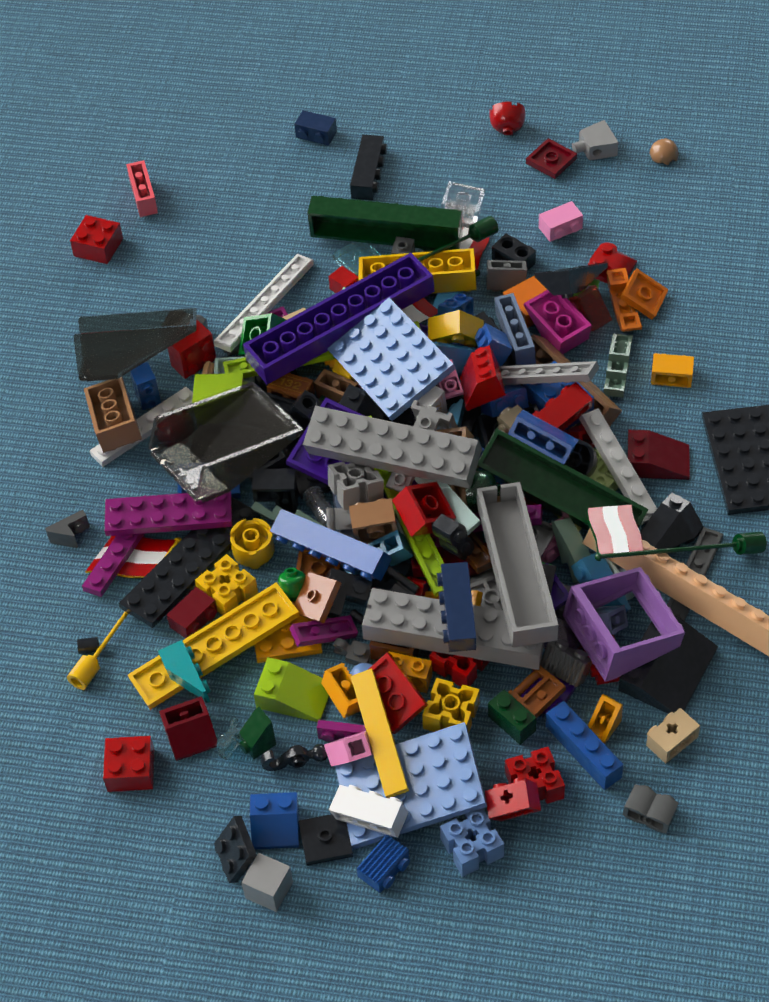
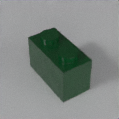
M505 689L488 702V717L518 744L521 745L536 732L537 717Z

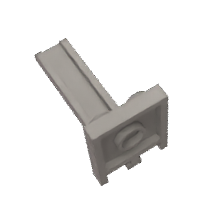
M416 400L413 401L411 409L416 419L414 427L433 431L458 428L452 413L447 415L437 411L438 409L429 405L428 408L420 405ZM392 472L386 487L401 492L406 486L412 485L415 477Z

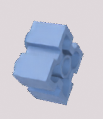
M483 808L466 813L465 820L460 823L455 818L440 826V839L448 853L453 852V861L462 877L478 870L479 863L484 860L488 865L504 857V843L496 829L491 830V821Z

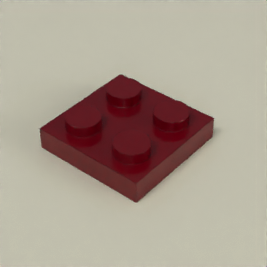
M548 138L526 158V164L556 179L577 159V153Z

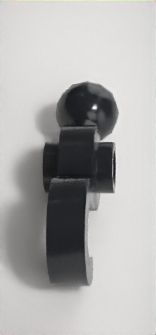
M323 744L314 745L312 750H307V748L301 745H294L277 759L274 758L273 750L263 753L260 759L264 770L277 771L285 768L287 765L294 768L303 767L309 759L322 762L328 756Z

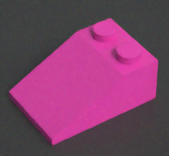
M546 290L524 303V307L540 335L546 338L562 354L589 339L592 325L567 298L562 299L561 295H553Z

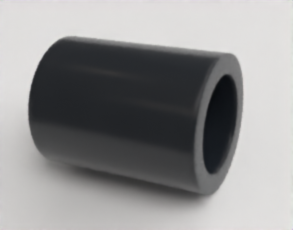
M98 637L77 639L78 653L96 652L99 648Z

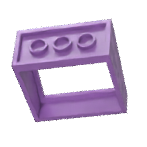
M641 567L571 586L563 612V617L605 682L613 680L680 647L685 634L683 626L678 623L671 608L663 601L660 592L655 589L649 576L644 573ZM633 592L661 636L620 648L595 609Z

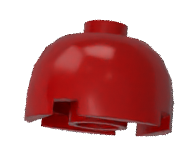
M508 101L494 104L492 110H489L491 125L496 131L504 135H512L521 129L525 122V107L520 103H517V106L512 105V102Z

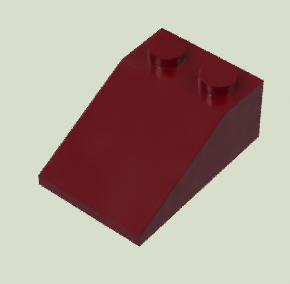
M628 430L627 458L639 478L690 479L689 444L650 430Z

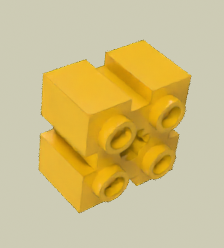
M227 554L214 564V571L206 570L195 579L196 587L215 599L217 611L222 616L239 606L238 603L240 601L245 602L258 593L256 578L245 569L239 571L238 563Z
M436 678L431 690V701H427L428 706L422 714L423 729L435 732L465 722L468 732H470L472 717L475 718L480 704V689L462 685L461 689L454 688L453 682Z

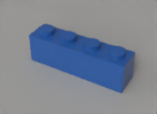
M565 701L546 713V728L603 790H606L622 778L623 763Z

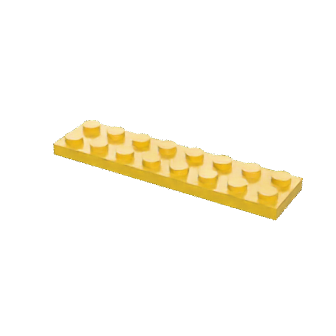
M276 582L187 637L183 642L185 647H191L195 656L192 662L193 664H199L203 673L200 676L202 678L295 620L300 615L297 608ZM160 655L127 675L150 710L184 689V687L170 679Z

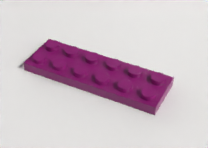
M231 490L105 499V536L232 527Z

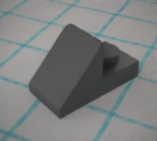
M81 510L46 527L45 530L50 543L78 548L74 535L82 533L90 528L85 512Z

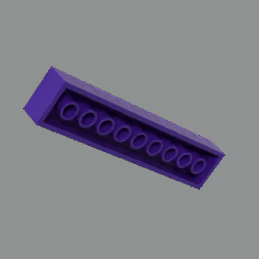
M409 253L244 343L243 348L246 360L263 381L269 384L329 351L328 348L373 312L386 299L390 298L402 310L435 292L433 275L412 253Z

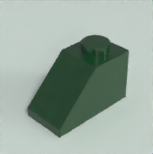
M257 707L239 732L240 748L245 754L249 753L253 759H256L276 745L272 721L260 707Z

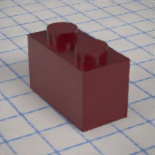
M195 587L166 616L169 627L186 639L199 631L208 621H211L218 611L215 599Z

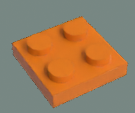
M636 268L620 299L652 320L657 315L668 289Z

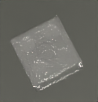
M449 181L441 208L462 210V227L469 228L471 224L479 219L485 189Z

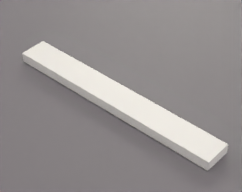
M297 254L214 340V346L232 352L240 343L244 317L268 314L314 265L313 259Z

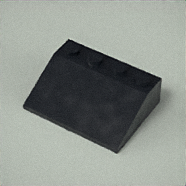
M676 615L674 617L683 626L685 631L680 647L621 675L618 691L668 714L670 712L675 713L679 708L682 710L686 709L718 649L715 643ZM652 621L641 641L661 636Z

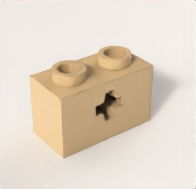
M679 708L675 713L670 712L660 725H655L648 731L646 746L666 764L698 738L700 725L684 710Z

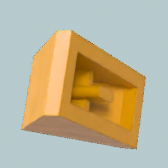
M602 694L588 727L606 744L622 721L623 704Z

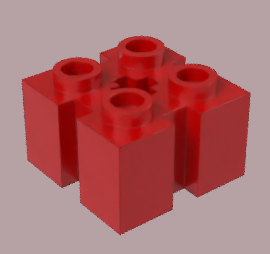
M432 651L429 655L432 661V671L443 677H446L447 674L451 675L452 682L460 687L462 685L471 686L477 678V669L483 671L490 662Z
M549 747L532 751L531 757L524 759L523 755H519L505 760V775L509 784L513 783V780L516 778L525 777L527 780L537 783L539 800L545 799L546 803L549 804L564 799L565 784L559 770H555V761Z

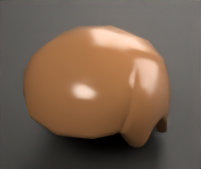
M667 138L654 142L649 152L654 162L669 165L672 160L677 161L679 156L678 147L674 141Z

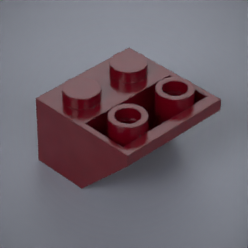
M202 696L159 711L176 761L219 746Z

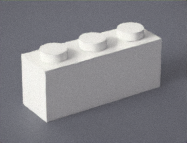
M339 785L329 808V811L336 820L397 838L409 813L400 799L395 797L387 799L374 791H369V793L363 792L360 788L349 785V787Z

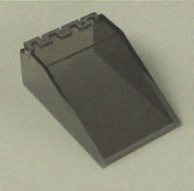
M187 308L79 317L80 333L74 334L79 380L87 382L113 380L127 374L197 330V309Z
M250 382L156 416L153 421L149 449L152 451L150 455L171 477H174V480L186 490L195 502L201 500L204 503L229 493L253 473V469H259L303 434V429L254 382Z

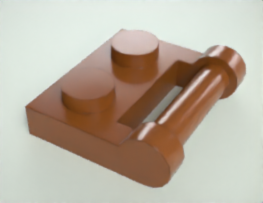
M542 666L539 667V670L532 669L533 672L514 690L508 691L510 695L537 718L566 691V686ZM538 678L542 679L523 698L520 697Z

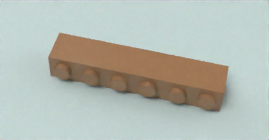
M534 334L531 336L535 346L536 364H550L553 361L557 363H571L546 338ZM591 381L578 382L594 397V410L599 408L606 422L611 426L622 410Z

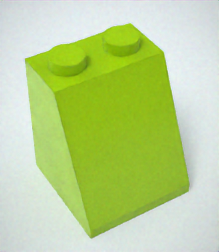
M243 373L195 374L192 408L196 428L198 423L219 425L240 417L250 400V394H246L248 393V381H244Z

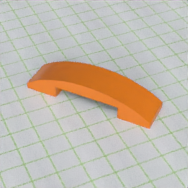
M626 268L607 270L610 297L621 331L642 329L638 312L620 299L629 281Z

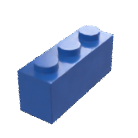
M522 410L517 415L508 433L510 436L563 465L568 461L579 441L525 410Z

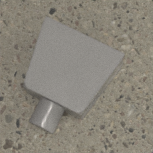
M605 120L580 130L579 141L572 143V149L576 153L584 152L589 160L618 156V141Z

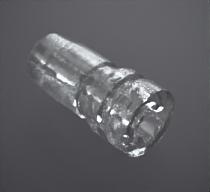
M313 486L303 493V499L307 507L312 510L317 522L327 527L326 508H332V506L327 501L321 487Z

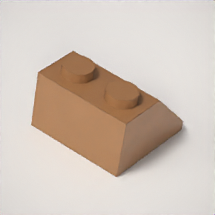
M381 498L368 503L359 502L349 506L352 530L355 539L368 544L398 530L392 498Z

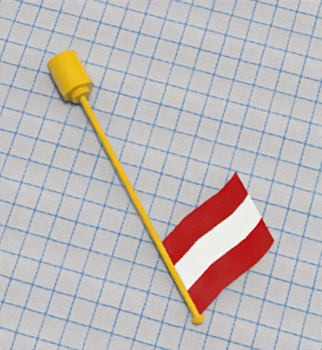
M116 536L110 537L87 568L86 573L92 572ZM142 537L117 576L144 578L182 539L180 537H176L174 540ZM127 612L123 613L93 656L83 655L68 674L67 680L74 687L85 690L99 671L100 666L96 658L127 617Z

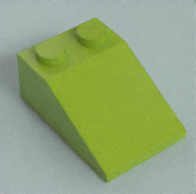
M267 657L254 692L256 708L260 707L262 710L318 722V720L322 719L329 695L321 684L323 680L321 677L290 662Z

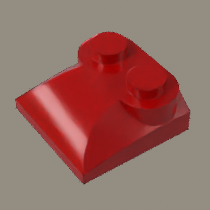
M605 242L599 245L590 258L588 265L608 263V267L595 278L608 284L607 270L626 268L627 275L629 276L636 266L637 260L617 251V247L613 243Z

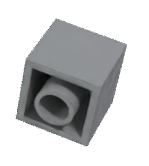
M258 853L241 883L246 899L277 912L293 884L290 866Z

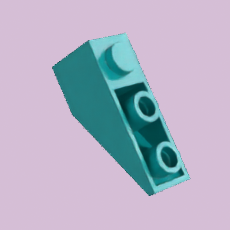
M180 640L158 651L171 680L197 697L202 696L205 702H211L207 695L211 690L207 681H201L200 679L203 673L199 664H193L192 662L195 656L190 646L185 647L183 640Z

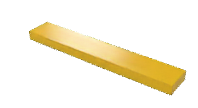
M371 668L351 676V680L386 798L389 799L390 797L408 792L409 788L376 677Z

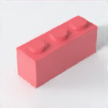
M145 161L126 164L140 217L157 214L156 200Z

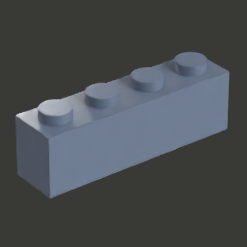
M514 293L494 297L496 316L502 332L506 333L513 349L511 355L515 365L536 364L535 346Z

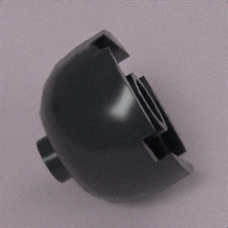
M578 439L579 441L565 465L590 477L597 468V454L590 444Z

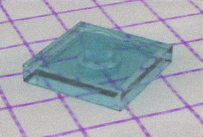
M352 242L332 253V258L340 266L345 267L359 277V257L379 256L381 254L370 243Z

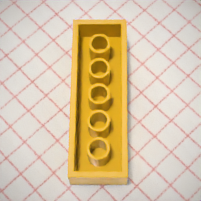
M474 248L443 250L421 261L424 267L433 275L435 291L433 293L477 290ZM417 252L412 254L418 259L430 252ZM409 253L359 257V280Z

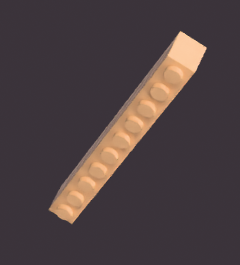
M589 528L582 544L597 552L596 541L591 528ZM642 540L644 551L656 550L647 541ZM667 553L607 558L625 570L641 567L644 573L649 576L655 588L769 656V616L764 611L753 607L744 599L728 592L724 587L716 585L704 575L696 573L684 563L671 558Z

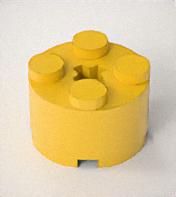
M253 518V520L249 521L244 519L233 526L230 532V542L233 556L239 564L251 569H258L272 558L275 547L273 535L270 532L271 528L267 522L259 518Z

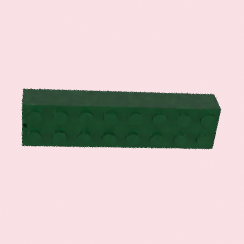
M311 196L307 212L310 236L313 238L393 246L397 236L415 239V248L437 250L461 238L463 235L462 210ZM461 242L445 250L460 249Z
M497 428L482 453L476 468L477 472L501 485L520 482L524 497L539 505L541 504L542 507L565 519L571 518L574 524L587 531L590 528L587 519L588 508L632 505L633 517L638 528L649 510Z

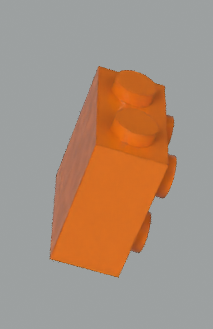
M533 276L504 291L503 295L514 293L528 328L534 325L526 311L524 303L547 289Z

